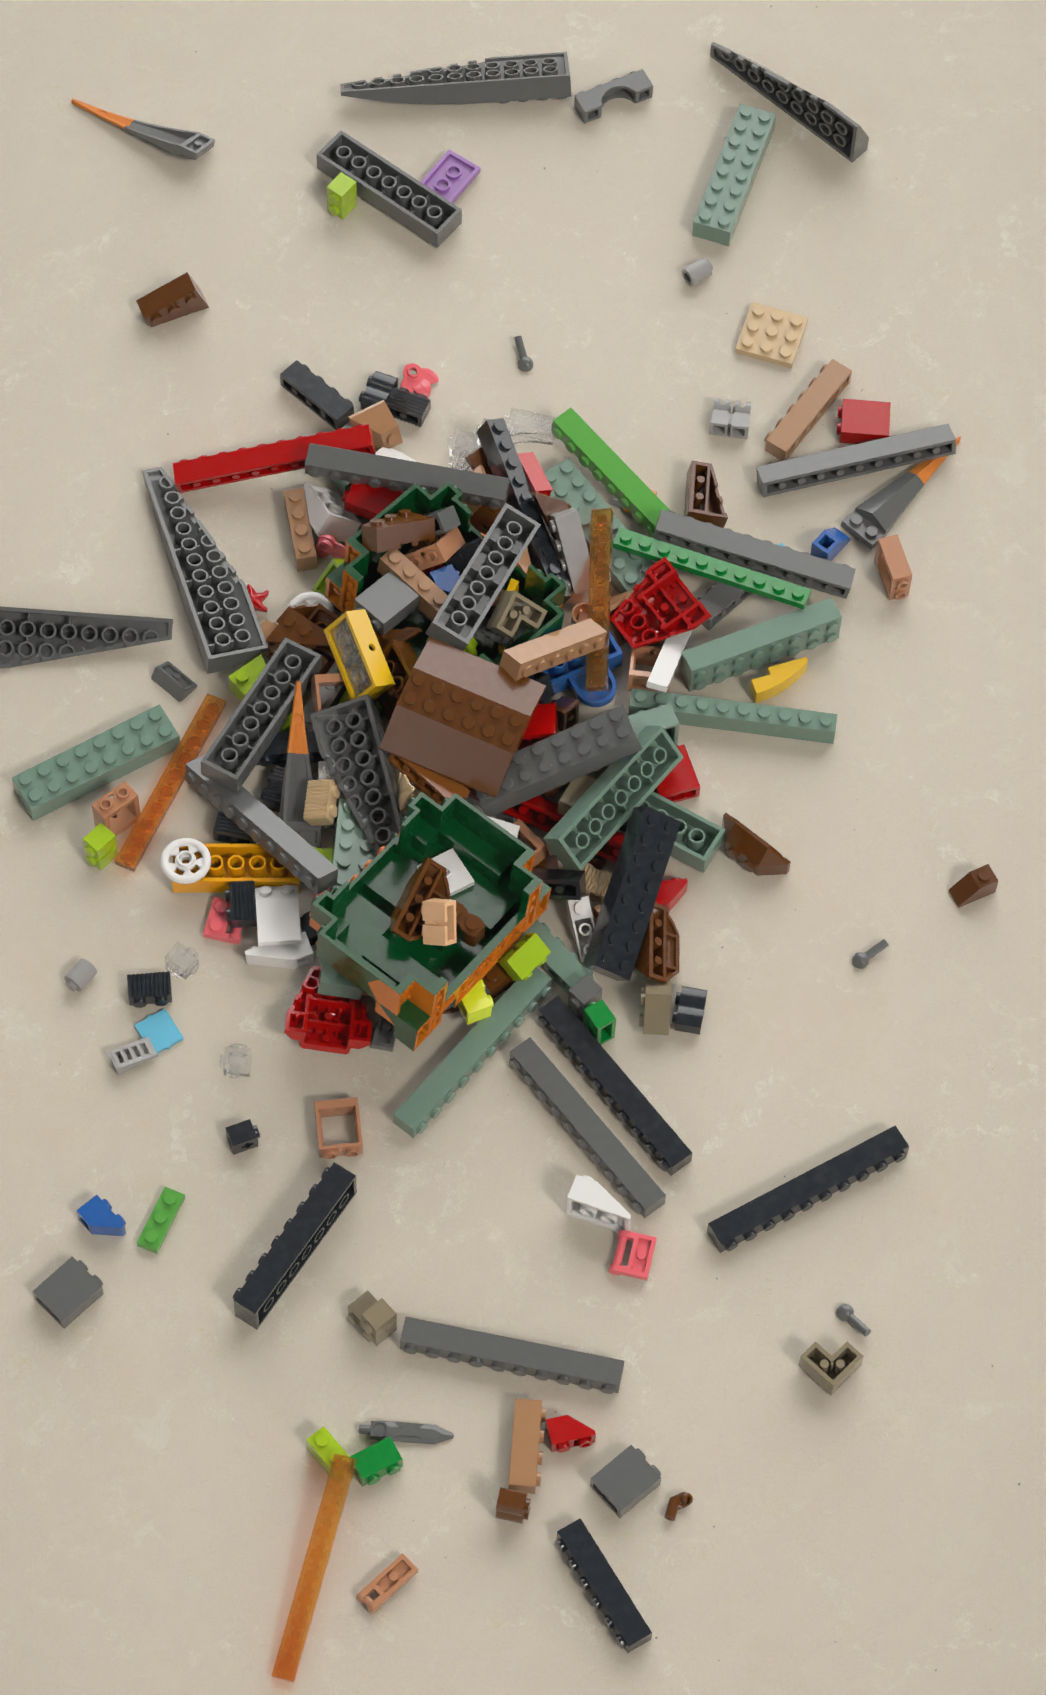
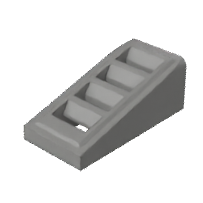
M149 1037L108 1052L119 1075L158 1056ZM145 1045L149 1051L148 1054H145L142 1049ZM137 1049L141 1054V1056L137 1057L134 1052ZM129 1053L131 1054V1056H132V1058H133V1059H131V1060H129L128 1057H127V1054H129ZM123 1057L125 1062L120 1063L118 1058Z

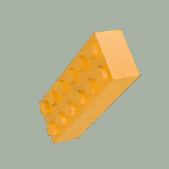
M204 844L211 855V866L207 874L199 881L191 884H180L172 881L173 893H225V889H229V882L251 880L255 881V888L298 885V893H300V879L295 877L284 865H281L270 853H267L260 844ZM188 846L179 848V852L189 851ZM199 851L194 853L196 860L202 858ZM173 856L172 863H175L176 856ZM184 860L182 863L187 864L189 861ZM196 865L190 871L196 873L200 868ZM178 868L175 870V873L179 875H183V873L185 872L179 870Z

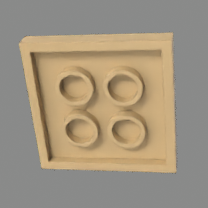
M752 302L737 342L735 353L792 368L808 323V317Z

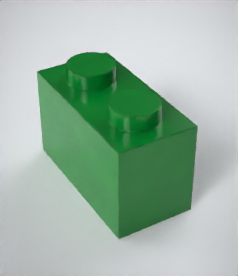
M603 999L598 1002L589 1003L584 1009L583 1025L602 1045L615 1037L616 1018Z
M391 1437L350 1456L353 1470L362 1487L367 1484L369 1486L374 1485L380 1481L381 1477L387 1474L394 1475L403 1467V1459Z

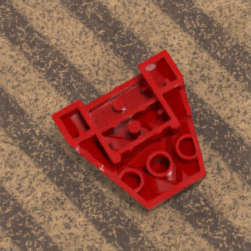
M664 557L648 568L644 579L640 584L634 586V592L628 599H624L610 620L632 649L635 650L696 629L712 616L701 601H697L679 578L675 568Z
M312 966L299 994L295 996L294 1003L286 1013L284 1033L292 1040H297L299 1046L303 1049L346 1055L350 1052L351 1048L361 1049L369 1046L372 1024L366 1015V1005L362 1003L361 998L357 1000L317 994L320 967Z

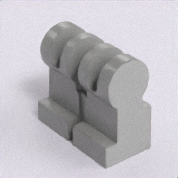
M715 398L709 434L727 437L728 428H731L730 437L747 439L751 402H746L745 407L742 408L740 407V401L736 400V405L733 407L734 414L732 415L729 414V411L731 412L730 400L726 399L725 405H721L720 398Z

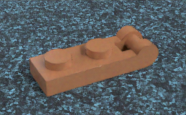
M402 1553L361 1590L356 1599L360 1603H364L367 1606V1610L374 1614L392 1595L418 1573V1568ZM372 1592L378 1595L375 1600L370 1597Z

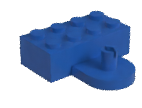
M604 621L598 624L607 631L605 644L601 649L542 671L550 675L549 678L551 679L550 682H552L551 685L555 695L572 688L580 702L589 707H602L614 699L616 680L611 670L622 666L623 653Z

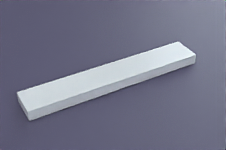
M693 630L665 640L647 681V688L667 692L681 660V653L685 650Z

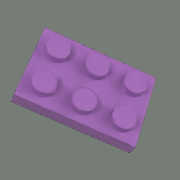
M448 150L423 178L421 183L454 203L478 176L481 168L455 152Z

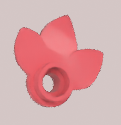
M410 363L403 369L404 379L401 382V387L408 389L411 393L423 394L429 398L431 384L437 383L439 379L431 369L421 368L417 364ZM410 370H414L416 374L412 375Z
M331 535L319 536L318 543L315 545L319 558H324L329 554L335 559L345 558L346 547L336 542L335 538Z

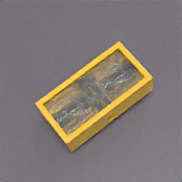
M365 609L346 611L324 629L351 700L366 694L375 700L395 684Z

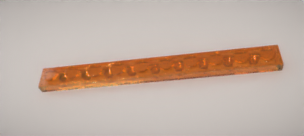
M612 508L591 510L588 619L591 618L607 631L604 646L587 654V692L608 690Z
M207 693L115 859L116 865L133 872L136 870L185 781L186 763L197 759L226 706V700Z
M334 1454L271 1675L274 1678L292 1683L295 1682L357 1459Z

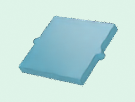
M166 1009L152 1016L148 1015V1018L134 1025L142 1039L150 1038L157 1054L165 1049L169 1050L172 1045L184 1039Z

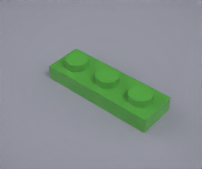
M164 1187L137 1241L138 1247L155 1254L158 1253L185 1200V1194Z

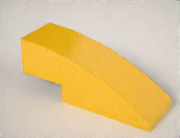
M807 657L768 667L766 676L752 679L750 691L755 703L767 700L795 683L807 670Z

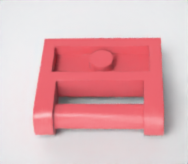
M214 897L203 937L240 944L242 928H233L232 933H227L230 921L227 922L226 909H230V902H226V899Z
M618 1230V1243L613 1263L610 1264L608 1272L613 1275H624L647 1281L657 1237ZM627 1241H632L633 1245L628 1266H623L621 1264Z

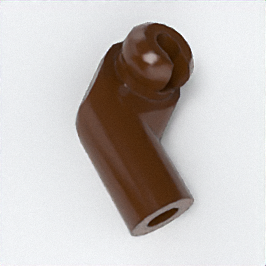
M686 1492L672 1496L669 1499L664 1518L675 1521L678 1510L690 1505L693 1502V1496Z

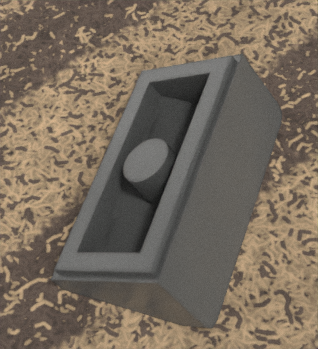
M169 661L156 666L151 676L154 682L178 702L183 701L198 686Z

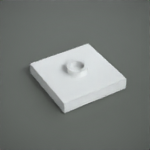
M453 848L432 858V860L446 868L450 896L474 885V879ZM421 864L417 865L415 870H417L421 866Z

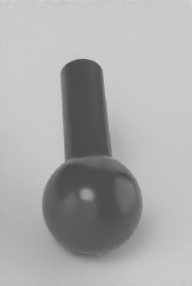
M516 336L514 340L520 358L518 368L523 372H528L533 368V361L530 357H527L522 336Z
M883 939L865 953H856L852 958L853 965L858 969L867 967L869 959L884 950L889 944Z
M841 1304L837 1308L836 1314L841 1321H848L865 1337L870 1334L871 1330L854 1315L852 1306Z

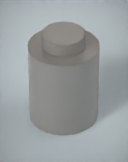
M701 258L682 269V276L689 286H694L712 275L713 266L709 260Z
M81 958L64 977L65 985L73 992L75 990L80 992L96 975V968L89 961Z

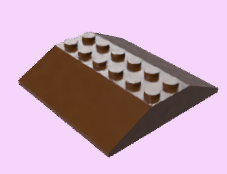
M430 637L399 697L379 749L496 798L546 685L527 677H522L515 681L501 666Z

